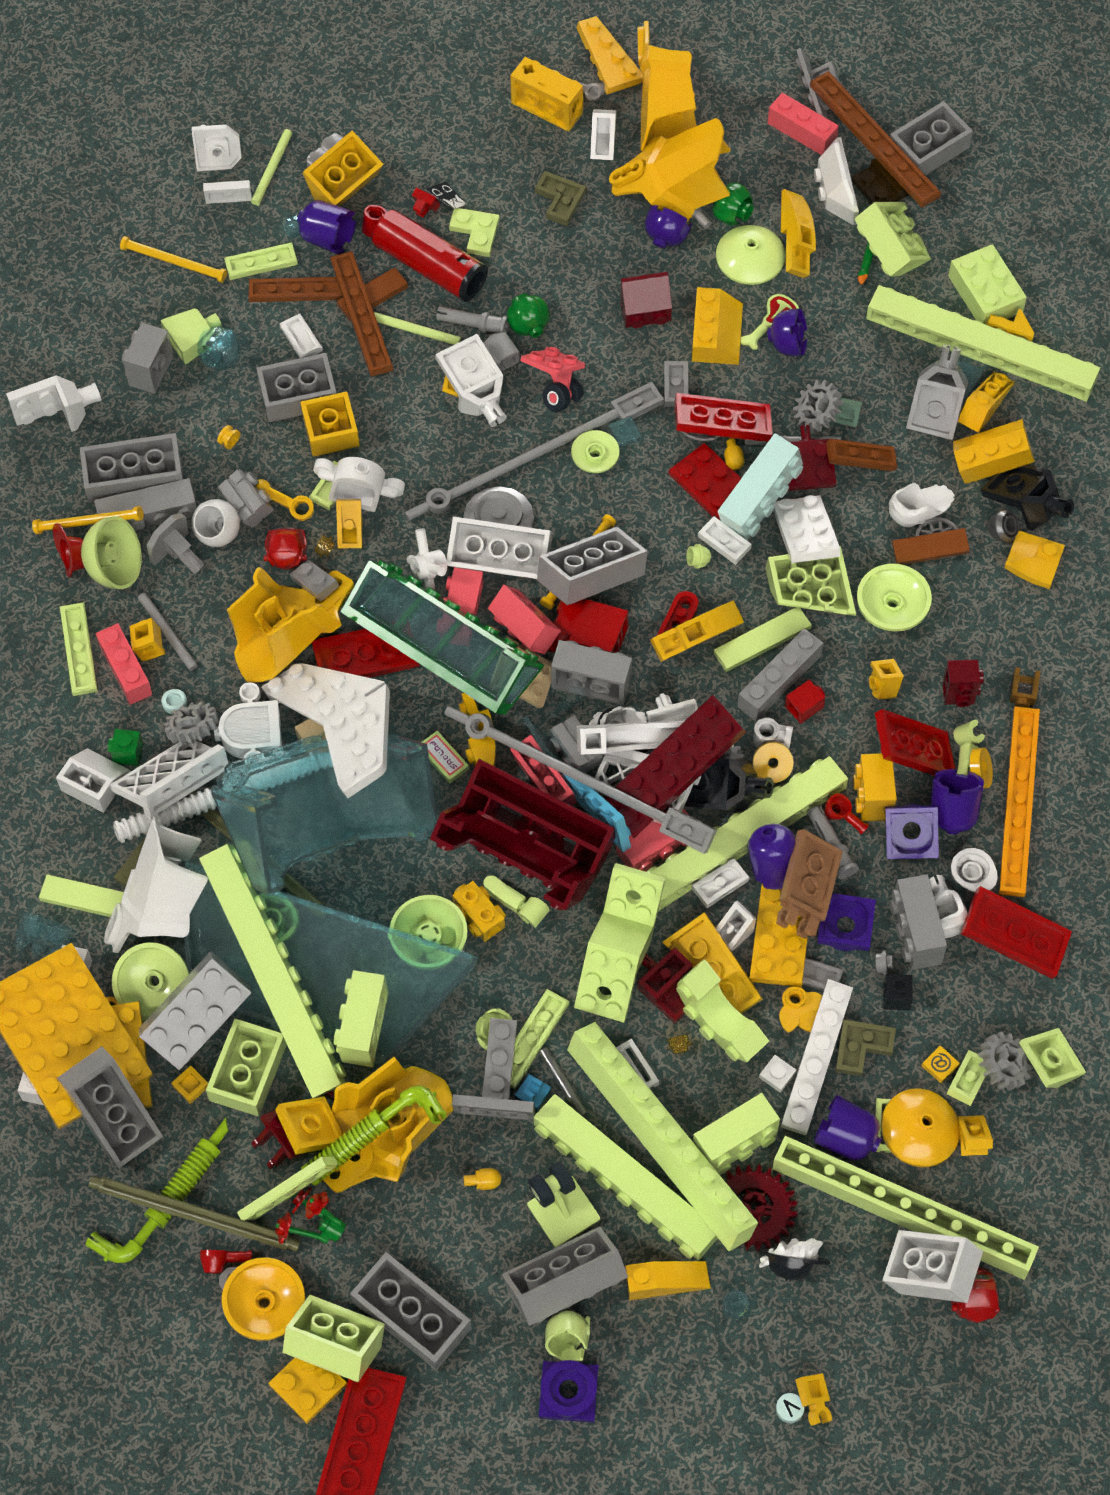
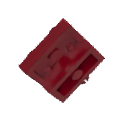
M800 426L801 440L790 443L799 448L803 470L796 479L793 478L790 481L788 491L836 487L835 466L829 463L826 442L829 439H811L810 426Z
M675 947L658 963L646 953L642 964L649 972L638 981L637 989L676 1024L685 1015L683 1011L685 1005L676 990L677 984L693 969V964Z

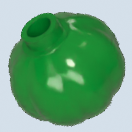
M737 182L726 184L725 186L729 190L730 196L713 202L712 211L714 216L722 223L738 225L739 222H736V217L743 221H747L751 217L754 210L753 198L744 185Z
M527 293L518 295L511 301L512 305L507 310V321L510 328L521 336L531 335L532 338L541 336L544 333L543 328L550 320V311L547 303L537 295H528Z

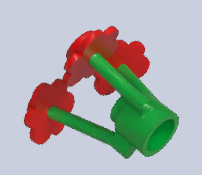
M310 1187L307 1192L301 1190L299 1193L294 1194L295 1199L292 1203L296 1206L292 1213L294 1214L302 1203L306 1206L305 1217L307 1219H311L314 1215L321 1217L317 1226L320 1234L290 1226L292 1218L289 1212L282 1218H279L275 1234L279 1237V1244H283L288 1236V1232L317 1239L327 1244L329 1239L336 1242L341 1237L346 1223L335 1217L325 1208L329 1202L325 1191L321 1194H314L309 1200L305 1199L312 1189Z

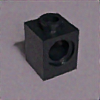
M886 974L883 983V1010H910L913 1001L912 975Z

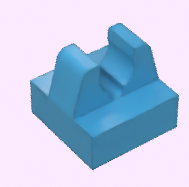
M529 1074L515 1094V1099L534 1102L535 1111H538L552 1089L541 1080Z

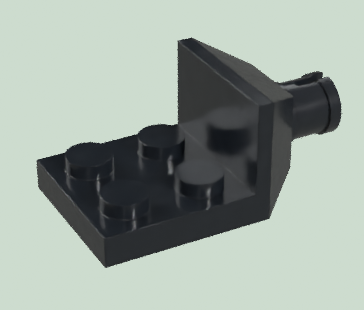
M1029 464L994 475L981 489L982 495L985 498L1020 508L1027 528L1031 531L1048 522L1054 515L1068 518L1069 514L1071 515L1074 510L1073 500L1060 497L1052 472Z
M719 758L701 775L698 786L693 784L685 806L744 811L755 800V796L770 798L773 790L763 789L762 787H774L772 778L757 777L756 771L748 760Z

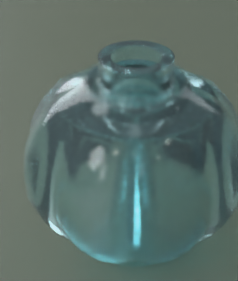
M214 326L201 333L197 351L200 360L205 366L216 369L229 368L238 361L240 343L233 330L225 329L222 326ZM223 359V362L216 366Z

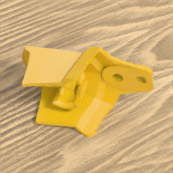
M644 21V26L637 28L638 62L643 74L640 151L644 150L653 137L661 135L669 139L697 126L694 114L696 110L695 93L690 76L692 55L689 51L668 50L650 45L649 21Z
M714 118L669 139L661 135L653 137L639 155L610 174L609 182L612 184V193L615 196L643 194L652 206H658L657 208L661 211L664 208L675 211L686 217L687 221L692 217L695 209L730 196L729 190L715 169L719 155L730 152V147L723 140V124L719 119Z
M258 567L253 575L254 585L226 609L237 640V646L234 651L235 659L246 682L256 683L274 679L321 633H332L342 626L338 613L354 588L352 579L336 570L328 573L336 579L339 587L325 599L319 601L303 588L298 589L279 585L264 569Z
M393 1057L361 1083L347 1082L336 1087L332 1112L342 1133H348L347 1130L352 1129L354 1125L356 1126V1123L360 1122L361 1119H365L366 1115L369 1116V1113L375 1108L382 1112L399 1099L400 1094L406 1089L413 1086H423L432 1093L434 1091L437 1093L435 1097L443 1110H445L447 1118L454 1111L450 1088L446 1081L436 1074L415 1066L405 1069ZM417 1102L410 1107L406 1106L388 1120L390 1125L388 1130L384 1133L381 1132L382 1134L380 1136L377 1135V1138L373 1139L371 1143L369 1142V1145L360 1149V1152H356L360 1156L358 1161L354 1162L348 1159L346 1163L342 1166L339 1165V1168L334 1171H340L339 1178L331 1179L329 1175L323 1181L335 1193L343 1192L358 1183L375 1177L398 1182L406 1169L410 1154L444 1120L438 1114L441 1122L433 1124L424 1108L419 1107Z

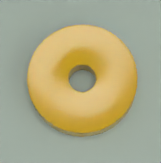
M772 741L766 742L756 749L752 764L759 778H772L773 783H778L790 775L794 761L790 750L784 744ZM771 758H775L778 760L776 766H770L768 761Z
M985 747L974 748L970 755V772L979 775L984 780L983 788H989L993 778L990 754Z

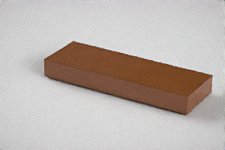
M395 267L365 284L372 308L408 288L407 281ZM342 297L336 301L337 306L347 319L351 321Z
M831 438L826 442L830 464L884 471H895L897 469L895 449L892 446Z
M965 528L892 541L896 564L901 565L969 554L970 552Z

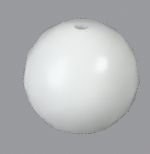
M211 499L200 504L194 511L192 529L195 536L203 544L210 547H222L231 543L237 537L240 530V517L237 510L229 502L221 499Z

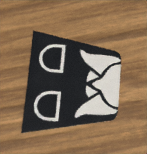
M447 182L425 189L453 209L467 204Z

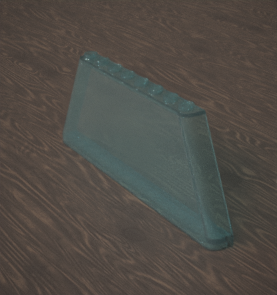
M180 860L178 866L207 876L202 865ZM208 878L205 887L189 914V933L184 937L188 973L190 974L204 957L212 951L248 982L251 987L252 993L231 1015L236 1016V1013L239 1012L246 1015L245 1020L260 1024L261 1020L271 1023L270 1028L280 1031ZM257 883L253 886L256 894H260L263 897L267 909L264 911L268 919L272 918L278 929V932L275 934L279 942H283L289 952L287 959L291 967L295 966L301 978L298 981L302 991L306 990L312 1000L310 1008L314 1015L317 1014L320 1017L324 1027L321 1031L325 1039H330L333 1046H335V1031L340 1029L342 1020L339 1019L340 1007L342 1003L346 1004L347 994H345L347 978L351 979L353 970L385 975L389 994L374 1061L376 1064L383 1065L384 1061L388 1062L391 1058L395 1057L476 966L479 956Z

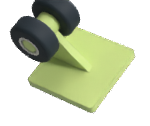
M560 1161L549 1167L550 1176L546 1179L540 1174H536L528 1180V1185L535 1198L530 1200L527 1206L555 1248L568 1242L600 1221V1216L574 1177L571 1176L567 1168Z

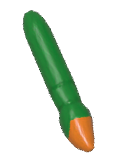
M869 242L866 245L861 270L857 277L861 285L864 284L869 276V269L874 255L869 248Z

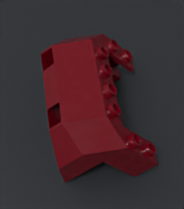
M478 759L460 803L441 811L430 840L436 842V846L445 851H453L468 843L476 846L475 849L485 855L491 854L497 857L498 862L506 866L513 865L520 869V873L529 878L536 877L543 881L542 884L545 887L552 889L545 893L543 899L549 901V905L557 910H567L582 901L603 867L615 840V830L608 824ZM503 804L522 814V817L506 810L501 805ZM567 837L575 841L577 844L574 845L563 838Z

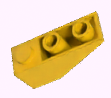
M994 371L967 398L958 422L979 433L988 423L1015 382L1010 380L1005 374Z

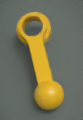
M264 479L258 480L259 483L255 485L258 490L263 489L272 501L289 509L291 515L296 520L305 521L312 517L314 504L310 498L301 495L292 499L271 488L268 481ZM299 504H307L309 510L306 514L299 515L296 513V508Z

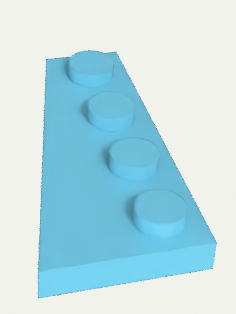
M562 774L563 779L573 791L579 805L590 816L614 828V843L622 852L631 848L629 840L631 833L626 826L624 816L595 790Z

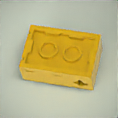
M527 57L523 58L510 75L512 104L568 132L583 114V85L578 81L571 80L561 75L558 71L551 70L541 65L538 61Z

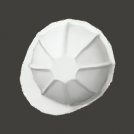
M966 848L958 852L952 860V876L962 887L975 892L980 886L987 890H992L996 885L998 879L996 867L991 857L984 851L976 848Z

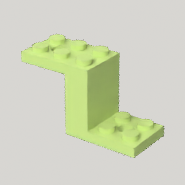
M615 863L603 914L588 942L574 1008L625 1022L636 974L651 943L666 877ZM628 891H637L641 898H631ZM599 987L609 988L612 994H602Z

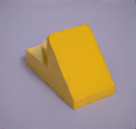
M1019 308L1014 322L991 314L988 326L999 328L1006 333L1023 337L1031 342L1033 341L1034 331L1021 308Z
M337 499L338 548H362L363 517L361 499Z
M984 1115L957 1116L961 1156L988 1155V1149H993V1138Z

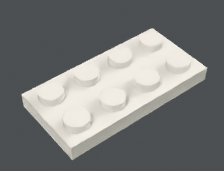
M809 495L797 499H782L774 503L775 508L773 512L791 563L840 557V547L820 495Z

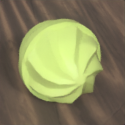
M701 544L690 546L686 555L687 563L689 566L700 569L710 562L711 553L707 547Z

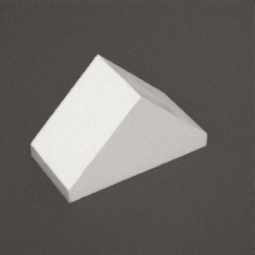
M735 901L716 929L730 950L733 951L754 932L756 918L740 902Z

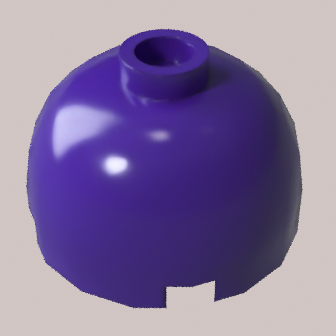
M650 206L645 220V230L647 235L653 239L652 243L663 249L666 245H680L688 236L692 223L686 224L687 218L667 208L659 211L656 210L658 206Z
M789 309L780 312L773 319L772 326L768 328L769 342H773L775 349L785 356H800L806 353L808 338L805 341L803 339L804 331L807 330V323L802 309Z

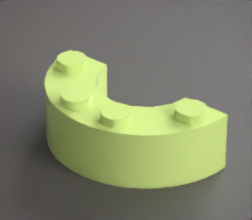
M704 959L677 984L676 990L685 1005L683 1011L690 1019H695L700 1025V1033L707 1040L713 1039L733 1061L739 1059L748 1062L769 1040L753 1020L739 1013L726 999L719 987L720 977Z

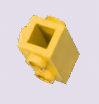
M472 881L467 885L462 884L455 890L452 895L453 903L462 911L466 921L469 923L467 925L468 929L475 938L480 936L486 942L505 928L506 915L499 905L494 906L489 900L490 896L483 886L478 887Z

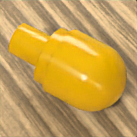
M729 439L726 441L727 448L724 451L725 462L732 470H739L745 463L743 450L740 446L736 445L735 439Z
M482 1168L475 1170V1175H463L464 1186L476 1185V1189L480 1190L495 1189L500 1185L502 1179L500 1172L494 1168Z

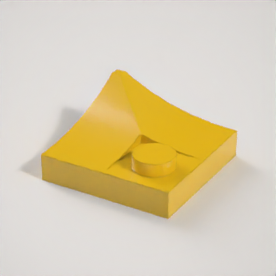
M1019 531L1004 568L1032 584L1050 589L1065 545Z

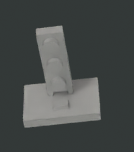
M490 1018L482 1097L453 1094L452 1107L454 1113L534 1121V1102L509 1100L517 1020Z

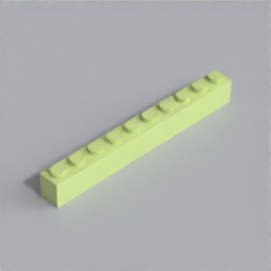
M878 285L868 306L867 320L939 347L951 345L950 351L953 350L954 346L961 349L960 354L1086 402L1098 378L1100 367L1095 366L1091 362H1084L1073 358L1069 354L1060 353L1045 345H1039L1023 337L1014 336L1002 329L985 325L978 320H971L961 316L959 313L939 308L935 304H928L913 296L896 292L892 288Z
M830 756L823 761L819 759L803 774L801 772L795 774L789 780V783L783 787H775L770 798L755 800L746 811L735 813L723 826L713 827L717 829V832L706 854L687 846L686 850L681 853L670 855L666 859V863L661 866L650 868L647 871L648 873L666 877L658 911L692 890L693 884L731 859L738 860L748 853V841L752 833L759 827L772 823L788 827L807 815L808 810L811 808L819 807L827 802L832 795L839 794L845 790L848 782L847 776ZM628 891L631 898H641L637 891Z
M226 844L200 857L201 864L312 1098L319 1097L346 1083L344 1079L346 1077L345 1069L340 1062H336L332 1054L335 1052L334 1046L329 1038L325 1039L321 1031L324 1028L320 1017L317 1014L314 1015L310 1008L312 1000L306 990L302 991L298 982L301 980L295 966L291 967L287 959L289 957L288 949L283 942H279L275 934L278 932L275 922L272 918L268 919L264 911L267 909L263 897L260 894L257 895L253 888L255 880L250 871H245L242 864L244 857L238 847L234 848V845Z
M593 1022L575 1031L567 1051L726 1249L731 1251L749 1241L758 1224L757 1220L596 1022Z
M787 1136L784 1137L774 1159L773 1170L909 1230L967 1238L983 1251L980 1261L1025 1280L1039 1248L1034 1244Z

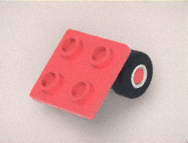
M546 347L545 350L531 351L530 354L521 356L520 361L551 374L554 383L545 387L543 401L549 410L558 412L569 406L570 399L578 402L583 397L584 391L581 384L571 377L573 371L584 369L585 363L577 360L578 358L574 355H565L559 352V349L555 347Z

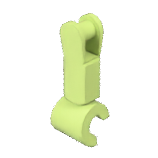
M978 720L970 721L954 729V739L960 745L957 774L968 775V772H970L971 751L974 748H978L975 744L984 740L985 735L979 734L975 736L973 734V728L978 725Z
M487 876L484 879L483 884L490 897L517 913L525 923H530L535 928L550 911L547 904L542 900L530 897L527 901L525 896L495 876Z

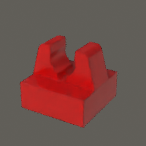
M417 187L412 194L415 200L413 211H416L415 214L424 218L429 210L436 212L440 207L437 198Z

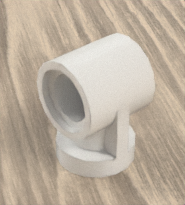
M762 718L754 726L753 742L757 748L766 742L774 741L784 744L789 749L793 727L780 725L771 718ZM768 732L771 736L765 737L761 733Z

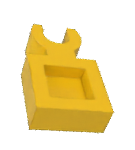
M823 1373L795 1379L802 1407L809 1406L808 1420L811 1426L819 1424L821 1421L822 1424L832 1421L831 1412L825 1406V1402L830 1401Z

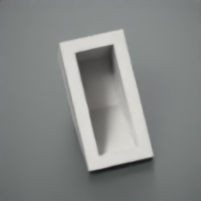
M593 110L590 159L613 160L616 110Z

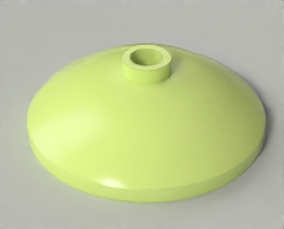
M756 225L739 226L728 231L720 239L716 249V260L721 271L731 280L748 285L761 284L773 279L782 270L786 258L785 247L781 239L769 229Z
M884 564L870 570L862 578L857 591V603L862 615L872 625L887 631H904L917 626L927 616L932 601L931 590L925 578L916 570L901 564ZM894 603V604H896L897 606H896V607H890L888 604Z
M155 942L142 943L128 949L117 961L112 974V990L118 1004L139 1001L142 1021H146L190 973L184 959L171 947ZM153 976H157L159 978V984L157 986L153 985L151 981Z

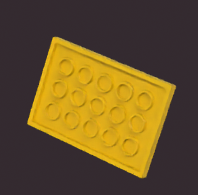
M72 943L0 981V1034L58 1130L82 1116L57 1078L101 1046L114 1058L132 1088L153 1076L149 1066Z

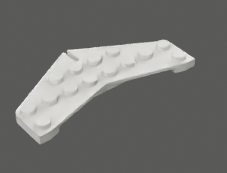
M299 663L292 665L289 669L261 687L271 701L278 700V704L282 703L323 726L338 786L347 799L385 773L387 769L390 690L384 681Z

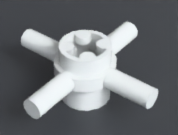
M417 529L415 532L419 552L416 556L409 555L407 563L410 564L414 577L420 580L424 579L426 589L428 587L435 589L434 578L436 575L444 576L446 574L447 561L440 549L429 552L425 529Z

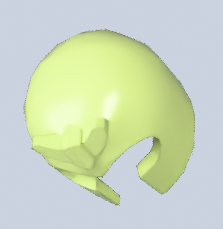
M569 1310L560 1311L552 1315L546 1324L545 1348L548 1353L562 1361H582L589 1342L590 1317L586 1316L584 1319L579 1313ZM582 1343L584 1349H583V1348H580V1349L576 1350L577 1347Z

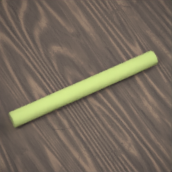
M288 129L283 131L253 195L251 203L254 205H260L292 136V132Z
M374 312L377 323L452 345L461 342V337Z

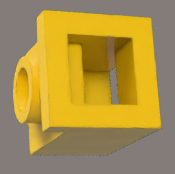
M152 618L129 626L132 650L142 661H148L165 654L162 645L161 628Z
M894 659L871 661L870 665L873 671L869 677V686L872 690V695L878 698V700L896 698L904 677Z

